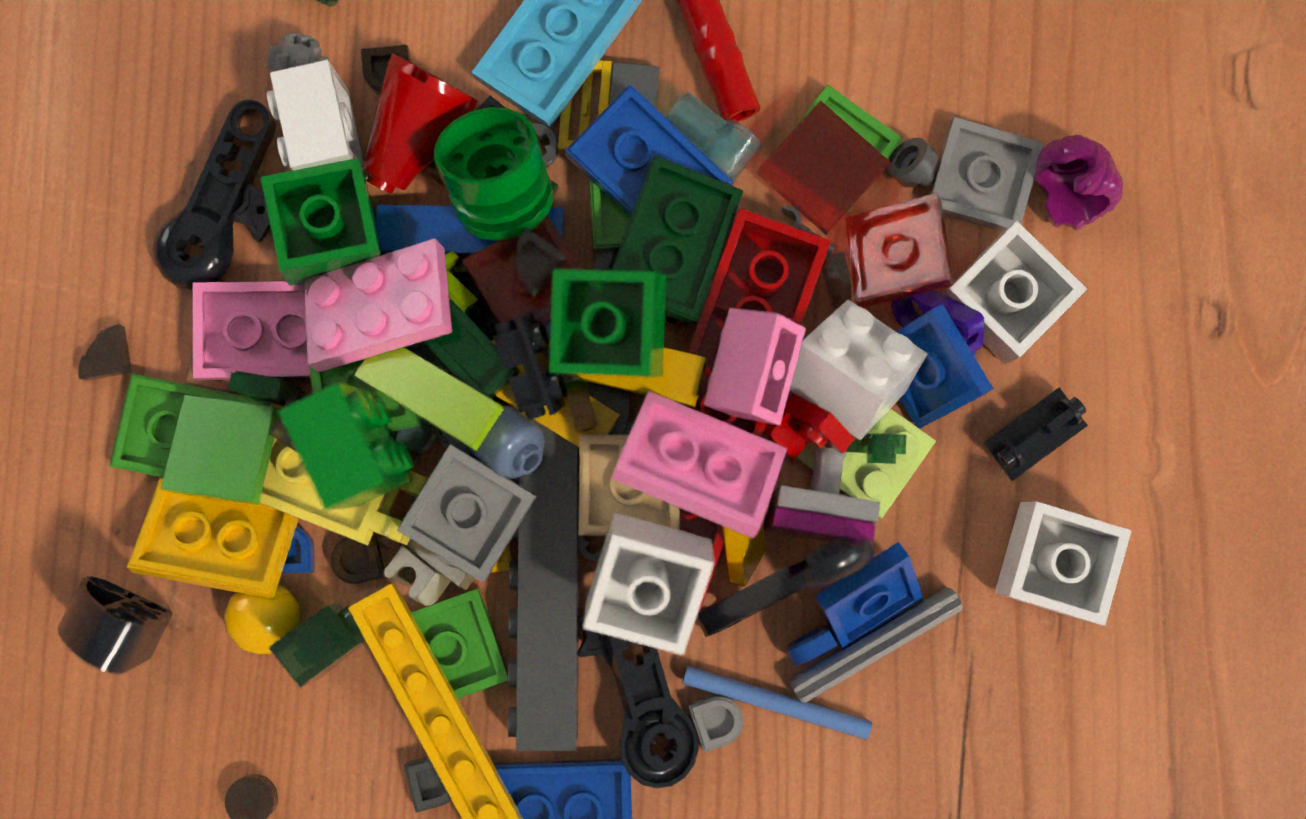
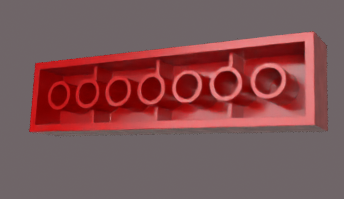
M739 208L687 352L706 357L708 361L696 407H686L762 438L766 426L765 422L734 417L704 405L708 380L713 371L720 345L721 332L725 326L729 308L779 314L801 326L831 240ZM680 508L679 530L705 537L712 541L714 565L699 607L700 611L724 545L723 525Z

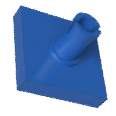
M943 304L897 331L898 334L906 336L913 344L928 353L907 391L900 398L901 403L917 428L920 429L994 389L975 358L976 351L974 353L971 352Z
M899 542L872 558L870 564L860 572L838 580L815 595L833 637L842 650L870 635L923 600L910 556Z

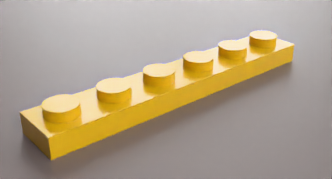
M391 583L348 607L461 818L523 819L396 583Z

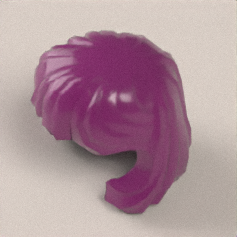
M1075 134L1053 140L1041 149L1036 162L1034 179L1046 192L1047 201L1043 208L1048 212L1047 219L1052 222L1053 226L1060 227L1065 225L1072 227L1074 230H1079L1084 225L1091 224L1099 217H1103L1118 205L1123 194L1122 177L1116 168L1110 152L1102 144Z

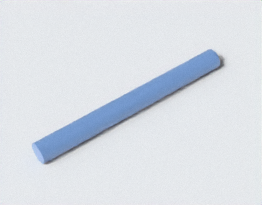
M687 665L683 676L682 684L864 740L868 739L871 732L872 721L810 702L802 703L797 698Z

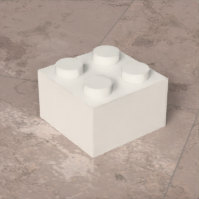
M329 60L270 72L273 90L267 91V100L273 118L281 122L284 137L277 138V146L284 166H290L292 170H299L356 158L360 159L363 166L364 156L350 93ZM363 169L364 174H365V177H366V179H367V178H368L367 171H365V170Z
M1016 221L1001 233L942 294L979 311L984 316L983 344L1006 364L1020 358L1087 288Z
M847 300L802 341L789 390L797 396L831 412L849 433L861 440L905 394L928 353L913 344L906 336L898 334L873 317L866 309Z
M1037 501L1020 502L994 594L1085 622L1105 626L1132 530Z
M614 512L586 600L583 628L683 655L714 565L711 539Z

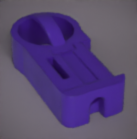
M921 282L912 283L892 298V313L902 328L921 317L914 309L911 301H914L920 307L923 315L943 304L971 352L974 353L983 346L985 320L979 311L937 292Z

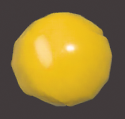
M281 584L277 586L274 599L234 592L224 612L226 633L239 648L254 654H272L292 642L301 623L299 603L290 590Z

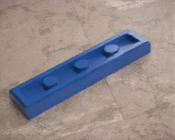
M377 205L376 227L382 255L436 238L444 247L445 255L453 251L458 256H469V254L475 253L488 257L563 258L566 211L563 207H551L549 214L537 227L519 237L500 241L480 239L466 232L458 221L453 206Z

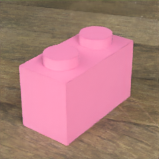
M729 308L726 323L721 332L720 345L713 371L708 380L704 405L734 417L780 425L806 328L779 314Z

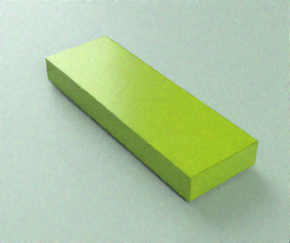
M404 347L365 358L354 374L355 377L475 451H477L504 410L495 401Z

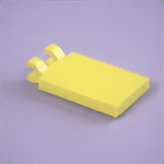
M273 402L270 405L278 410L286 408ZM279 416L259 503L367 546L374 532L401 544L408 545L410 538L397 531L402 521L389 516L399 490L418 497L428 478L408 470L413 481L359 507L325 511Z

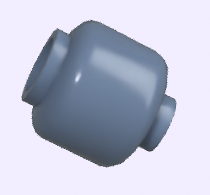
M501 406L504 410L477 451L472 449V452L478 460L492 469L498 476L515 479L532 473L540 465L543 457L545 437L542 429L531 420H527V417L522 412H519L517 408Z

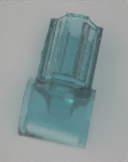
M689 92L679 98L666 117L733 182L762 147L759 139L749 129L734 120L727 122Z

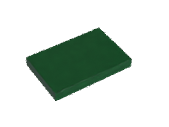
M654 155L611 271H646L665 275V315L695 326L699 322L744 190Z

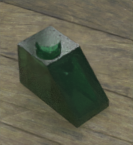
M340 603L326 606L269 647L270 651L300 688L325 676L366 642L348 609L349 605L344 608Z

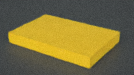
M160 478L127 568L132 573L274 599L299 518L261 503L253 505L167 492L161 489L163 478Z

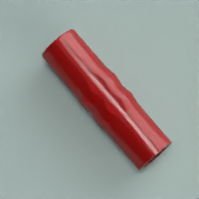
M677 0L690 33L694 51L700 60L702 72L709 83L723 123L726 125L735 124L757 114L761 107L746 71L742 52L736 44L734 32L727 21L720 0Z

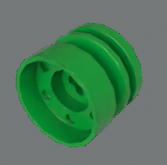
M489 107L479 109L457 118L440 134L434 147L435 164L444 186L449 191V199L454 207L456 217L466 232L480 239L500 241L515 238L537 227L549 214L554 200L552 183L546 164L542 159L541 147L535 128L525 115L510 108Z

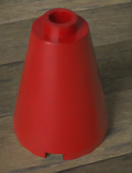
M392 53L388 61L362 166L365 171L370 173L366 181L390 194L393 193L395 187L406 190L435 156L434 147L440 134L454 120L473 111L478 100Z

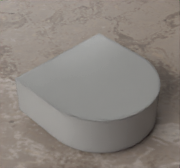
M713 695L688 704L704 752L730 744L740 735L743 728V715L734 700L721 695Z

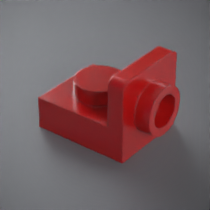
M792 394L786 402L781 424H769L765 429V434L775 444L787 448L786 455L793 459L798 457L807 443L819 450L824 445H827L844 454L855 439L831 412L795 394Z

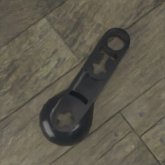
M249 99L240 101L233 106L186 207L165 221L155 235L152 248L155 265L162 276L176 287L193 290V283L217 282L224 276L231 265L234 252V222L231 219V215L243 204V187L245 184L252 185L276 130V123L272 114L258 101ZM251 112L262 114L264 124L258 133L246 135L241 132L240 123L245 115ZM237 138L246 146H251L252 150L248 152L244 147L240 149L233 143V139ZM237 157V160L243 167L240 172L232 170L228 175V171L223 167V163L225 160L234 161ZM199 239L202 240L198 244L199 247L204 249L200 258L192 256L190 261L187 262L186 259L190 256L184 253L186 245H196Z
M848 536L838 539L804 557L805 560L786 566L699 612L696 618L705 637L723 631L803 589L820 588L860 572L870 564L873 558L871 539L854 546L851 544Z
M602 633L625 711L619 741L621 760L628 774L640 784L656 789L673 786L684 779L695 765L699 750L697 731L688 715L671 698L657 648L641 644L643 652L636 655L637 663L634 664L632 660L623 659L622 651L628 649V640ZM656 734L670 741V748L663 749L667 753L663 758L658 754L650 753L649 745L650 743L656 744V741L652 739Z

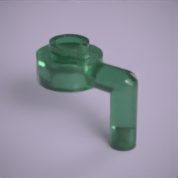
M867 433L861 440L852 435L855 439L845 451L846 453H867L866 463L896 464V454H906L907 435Z

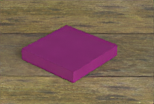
M778 506L766 514L764 531L827 542H834L848 536L851 544L854 546L870 539L873 542L876 525L871 521Z

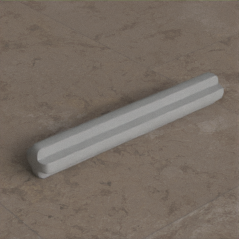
M944 588L903 612L855 644L835 652L791 678L790 686L796 697L802 703L810 701L959 613L963 609L960 598L952 588Z

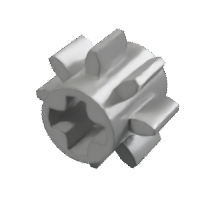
M287 33L283 36V40H278L277 46H269L266 67L273 69L275 72L329 60V58L321 56L322 49L319 48L320 43L313 37L300 33Z

